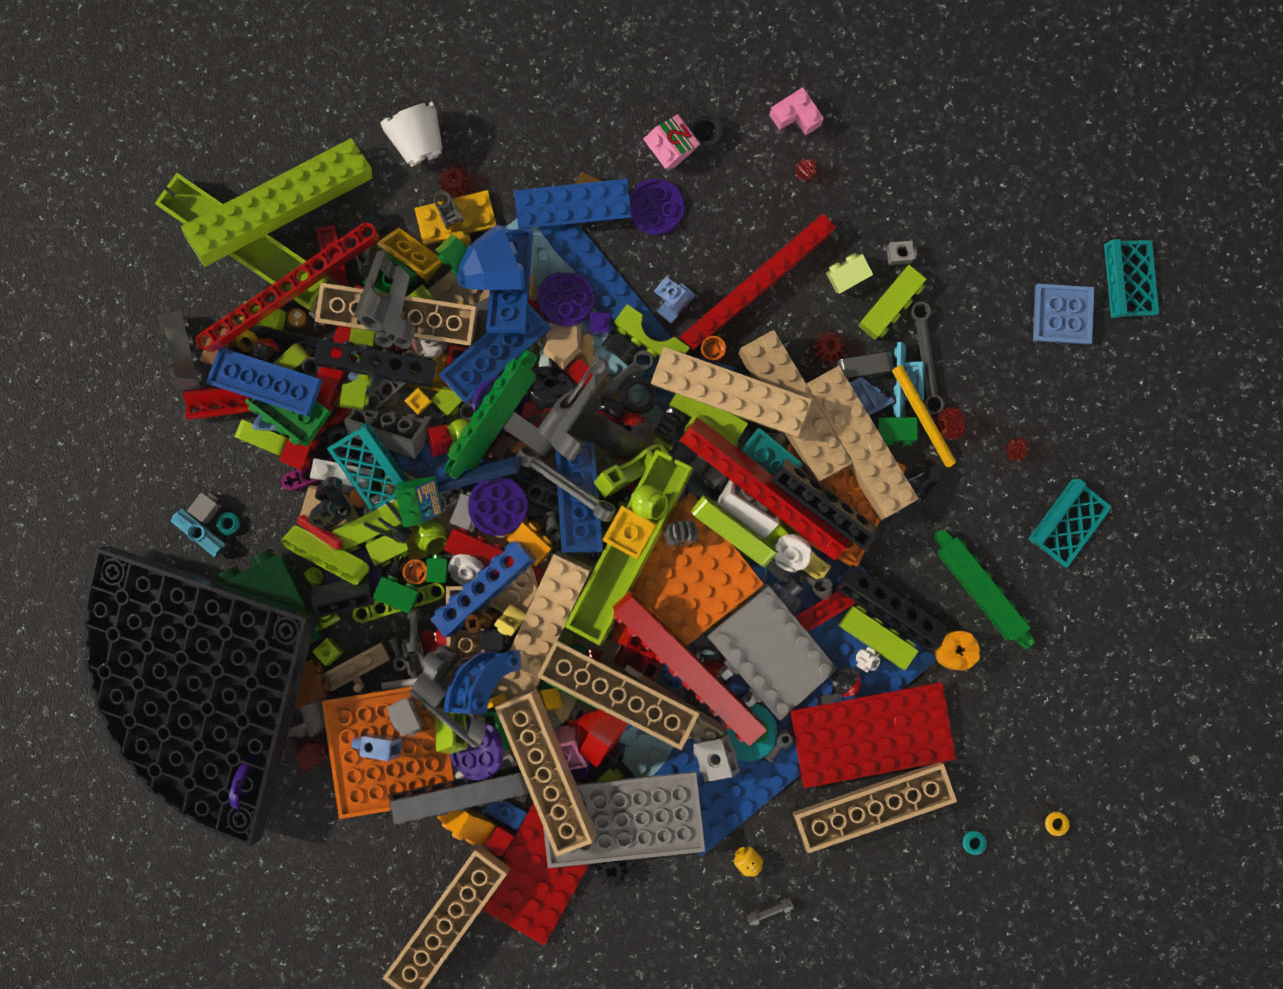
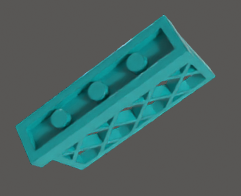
M1113 239L1104 244L1111 318L1159 315L1152 240L1120 241V239ZM1146 245L1147 254L1145 256L1137 250L1140 246ZM1121 246H1126L1131 251L1127 257L1122 253ZM1133 254L1141 260L1137 266L1129 260ZM1125 263L1133 269L1129 275L1123 271ZM1143 263L1148 267L1146 275L1139 269ZM1135 272L1142 278L1139 284L1131 279ZM1127 282L1135 288L1131 294L1125 290ZM1144 282L1150 285L1148 294L1141 288ZM1137 291L1144 297L1140 303L1132 297ZM1129 300L1136 306L1134 311L1127 312V302ZM1146 300L1152 304V311H1147L1142 306Z
M366 422L359 429L327 448L371 511L396 498L395 493L385 492L386 483L393 484L396 487V484L399 482L409 481L369 422ZM359 435L363 440L362 447L351 445L352 438ZM338 446L346 447V457L338 455L334 449ZM350 448L361 451L360 460L349 458ZM364 452L373 454V463L363 461ZM348 461L359 464L357 472L349 471L347 468ZM361 465L372 467L371 476L360 473ZM375 467L385 471V479L374 476ZM359 477L370 479L369 488L359 485ZM373 480L384 482L382 491L371 489ZM370 493L381 495L380 502L374 505L369 499Z
M1072 479L1028 538L1032 544L1040 547L1065 568H1068L1112 508L1085 486L1086 483L1081 479ZM1082 491L1088 494V502L1080 503L1079 495ZM1099 503L1104 509L1100 514L1094 515L1093 504ZM1082 505H1089V516L1081 515ZM1076 506L1077 517L1069 518L1068 510ZM1090 518V528L1083 530L1082 519ZM1078 520L1079 531L1070 532L1069 521ZM1059 522H1065L1066 533L1058 534L1057 525ZM1079 533V543L1072 545L1071 534ZM1067 535L1068 546L1059 547L1058 536ZM1054 537L1055 548H1048L1044 545L1048 538ZM1061 549H1068L1069 556L1065 561L1060 558Z

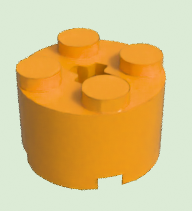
M965 631L946 632L941 646L934 650L938 663L951 670L969 669L980 658L977 640L971 633Z

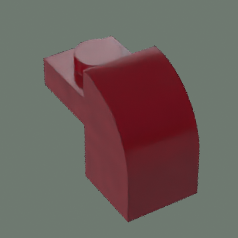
M621 645L613 663L623 668L629 665L654 682L662 667L660 663Z

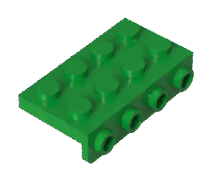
M255 399L245 400V403L249 405L248 409L257 415L260 413L263 416L261 419L269 425L273 423L277 426L275 430L284 436L286 434L290 436L289 441L296 446L301 444L308 447L332 413L318 401H315L310 417Z

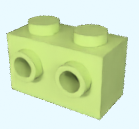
M853 253L846 257V262L842 264L838 262L829 267L830 271L826 272V275L836 293H842L873 275L863 254L857 255Z

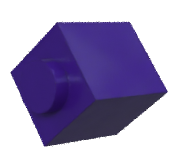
M591 312L590 336H609L610 313Z

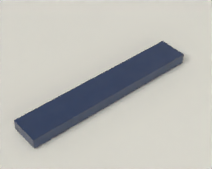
M521 456L475 467L472 470H464L457 479L451 478L449 475L438 477L436 481L439 493L517 473L523 460Z

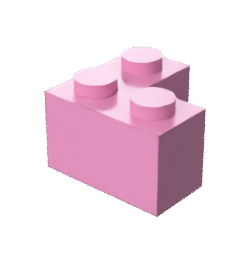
M803 87L771 107L769 114L779 130L796 121L805 136L820 127L824 119Z

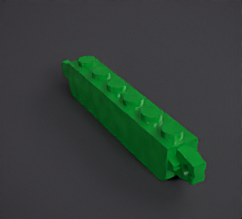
M525 350L517 360L512 358L505 366L504 372L495 381L489 394L484 397L483 403L478 410L473 413L470 422L461 431L460 437L450 447L447 454L450 459L444 467V472L449 474L451 478H459L465 468L468 470L475 469L536 379L535 373L531 370L538 357L532 352Z
M946 530L936 532L934 538L941 546L938 549L937 555L1005 640H1015L1024 649L1032 646L1035 641L1028 631L1031 629L1028 626L1029 621L1023 614L1019 615L1015 610L1017 608L1015 603L1011 599L1007 600L1003 595L1004 590L999 584H994L991 580L992 575L985 568L982 569L978 564L980 561L973 553L970 554L966 549L968 546L965 541L957 537L952 538Z

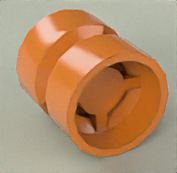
M718 336L707 337L701 345V358L720 363L726 352L725 342Z
M417 559L407 562L403 568L404 579L413 585L427 583V563Z

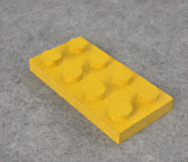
M488 190L453 198L452 201L457 206L464 222H458L450 226L448 230L439 215L440 213L435 203L415 208L423 245L426 246L445 241L448 233L463 231L465 234L471 235L490 230L495 226L496 221ZM448 200L438 202V204L445 205Z

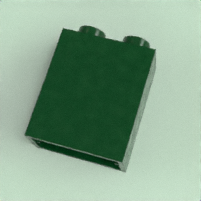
M268 549L251 558L254 567L240 573L236 566L216 575L219 583L316 615L288 555H275L273 549ZM318 617L316 618L309 647L329 638L325 629L319 623Z

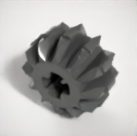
M693 521L674 522L667 525L664 532L667 544L670 546L689 545L696 542L699 535L698 528Z

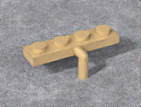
M381 642L325 672L324 676L331 684V691L353 680L355 683L354 691L360 692L365 687L360 676L389 661L391 658Z

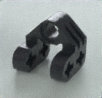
M332 476L327 477L317 486L315 498L321 502L310 512L308 521L313 526L326 530L340 524L351 514V507L341 490L343 485L341 479Z

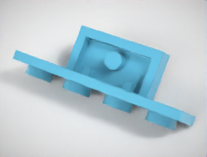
M897 342V347L895 348L897 366H903L921 400L924 401L925 363L906 362V344ZM897 381V385L894 386V395L896 396L894 415H896V418H905V401L909 400Z

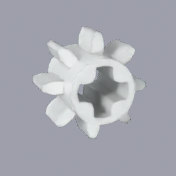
M870 647L867 650L861 649L856 655L857 667L867 673L869 669L872 671L876 670L880 664L879 653Z

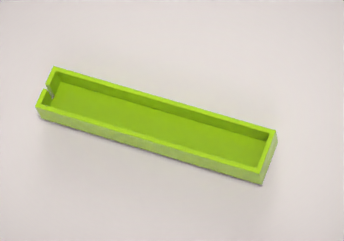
M350 138L182 225L181 229L199 260L206 267L371 180V166L365 157L360 154V150Z
M178 173L175 174L167 186L176 193V196L174 197L164 190L155 202L162 210L183 224L223 205ZM267 234L229 254V256L270 284H274L306 262ZM308 273L301 276V281L308 278ZM326 276L293 300L312 313H315L317 311L320 283L335 285L336 282L329 276ZM288 284L285 287V292L291 290L292 284Z
M656 450L636 489L644 485L657 487L668 499L665 513L657 520L648 519L657 524L638 560L607 544L564 627L598 645L605 643L616 621L613 616V606L629 591H632L694 471L692 467ZM630 500L626 508L633 511Z

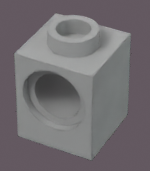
M912 241L890 242L887 246L888 266L911 264L914 258H916V247L913 246ZM898 250H904L906 252V256H900L898 254Z
M210 492L208 494L200 493L187 512L201 522L208 524L222 505L217 502L218 498Z

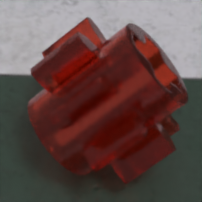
M812 158L809 160L801 159L794 167L797 170L795 176L800 181L803 179L809 181L818 172L815 169L817 163Z
M1020 437L1015 440L1011 438L1004 450L1008 453L1007 458L1013 461H1017L1018 458L1023 460L1029 449L1025 445L1027 441Z

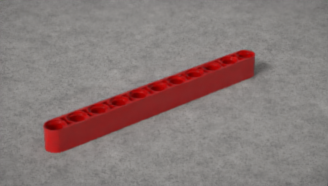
M370 223L361 224L201 332L196 338L197 346L209 353L217 351L371 247L379 239L378 231ZM368 230L373 231L370 237H365V233ZM352 241H356V246L349 248V244ZM340 252L339 258L333 259L334 253ZM324 262V267L321 270H317V265ZM308 273V278L301 281V276ZM288 284H292L291 290L285 292V287ZM272 295H276L275 301L269 303V298ZM259 306V311L253 314L254 307ZM243 316V322L237 325L238 318ZM227 327L226 334L221 336V330ZM211 338L210 345L205 347V341Z

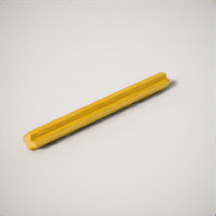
M902 365L895 367L892 372L946 467L954 465L956 461L905 369Z

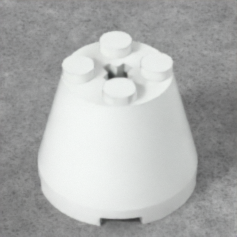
M430 102L429 106L422 103L407 108L394 115L393 119L386 118L380 123L385 134L408 164L410 163L411 167L420 164L425 158L428 161L435 159L442 153L437 110L433 102Z

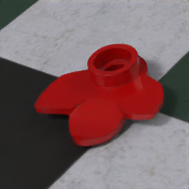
M438 629L437 632L431 630L422 631V639L425 647L422 648L424 657L431 651L435 653L443 644L447 646V637H444Z

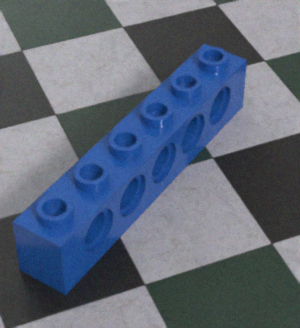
M510 542L501 555L498 554L491 560V564L487 568L484 567L477 572V577L473 581L470 580L463 585V590L460 593L452 595L448 599V604L438 608L434 612L435 615L431 618V621L444 637H453L465 626V620L469 615H477L537 559L522 542ZM510 557H512L514 560V563L511 567L508 565V560ZM496 570H498L499 572V578L497 580L494 578V573ZM482 583L485 585V590L483 593L480 591V585ZM468 596L471 599V603L469 606L466 604V598ZM454 609L457 612L455 619L452 617V611Z

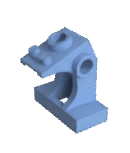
M665 277L654 290L665 301L657 310V313L668 323L672 324L696 295L682 283L677 285L668 277Z

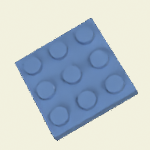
M1036 284L1033 341L1092 344L1094 287Z

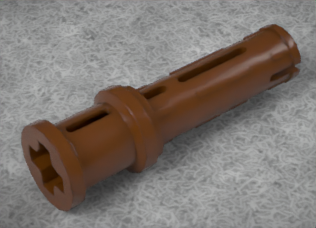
M495 610L489 613L482 611L477 615H469L465 620L466 628L473 633L479 631L480 628L487 629L491 624L496 623L503 613Z

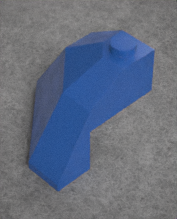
M493 226L468 246L458 267L457 282L460 287L478 290L525 289L524 269L522 264L516 261L517 251L513 242L508 241L509 231L507 226Z

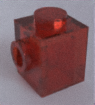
M308 742L300 748L301 752L294 756L303 773L308 772L328 758L325 747L322 744L319 745L318 742L313 744Z

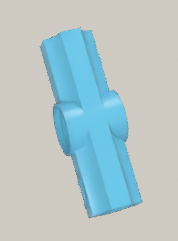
M181 508L172 516L171 522L187 534L190 540L198 543L213 557L216 558L225 550L227 545L210 532L208 527L202 525L184 509ZM198 528L202 530V535L199 538L195 535Z

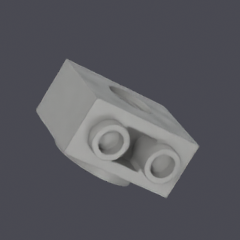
M467 492L466 495H460L450 523L475 532L477 527L472 522L468 512V502L471 493Z
M410 695L387 707L391 722L395 729L400 732L401 736L407 734L410 737L422 730L421 727L425 722L413 696Z
M729 733L713 740H699L693 744L694 754L698 758L699 770L704 782L730 778L740 771L736 760V750L731 743Z

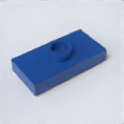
M507 800L487 803L484 812L516 830H518L527 813Z

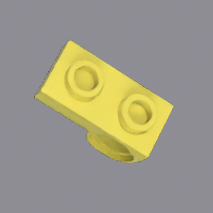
M812 551L810 563L803 571L817 580L824 578L831 566Z
M510 604L494 626L498 628L500 633L512 636L520 628L526 613Z

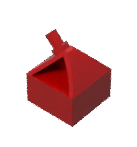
M601 709L568 722L570 728L578 730V753L596 767L617 744L629 724Z

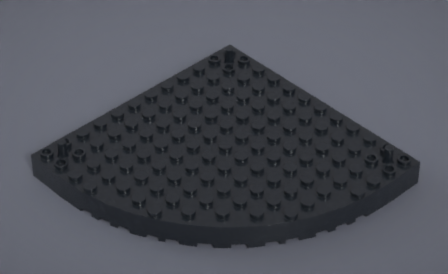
M111 546L96 548L84 605V611H86V619L83 621V629H85L83 648H86L84 664L86 674L89 673L91 685H89V689L93 690L96 700L94 705L98 716L101 715L106 726L104 730L108 738L115 743L119 750L117 753L125 764L128 763L134 771L132 774L135 778L139 777L145 784L144 787L153 796L156 795L163 800V804L166 807H171L178 812L179 816L193 821L192 824L249 847L262 840L317 615ZM252 753L255 754L257 759L251 761L246 759V757ZM241 763L255 767L254 772L244 776V779L247 778L251 781L250 784L246 780L242 787L241 782L243 780H239L240 789L248 792L247 797H239V803H241L239 808L242 809L240 811L230 804V789Z

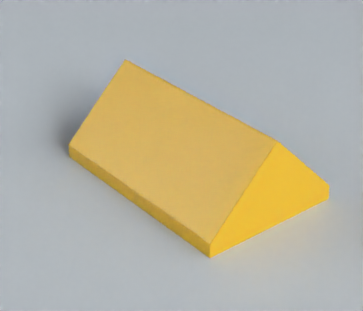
M397 228L377 244L381 251L384 250L416 273L425 283L430 281L442 265L437 254L401 228Z

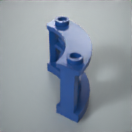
M486 650L474 655L467 663L464 662L454 674L455 678L452 685L448 687L444 712L465 714L487 713L489 697L498 681L505 675L521 669L520 650L499 653V650Z

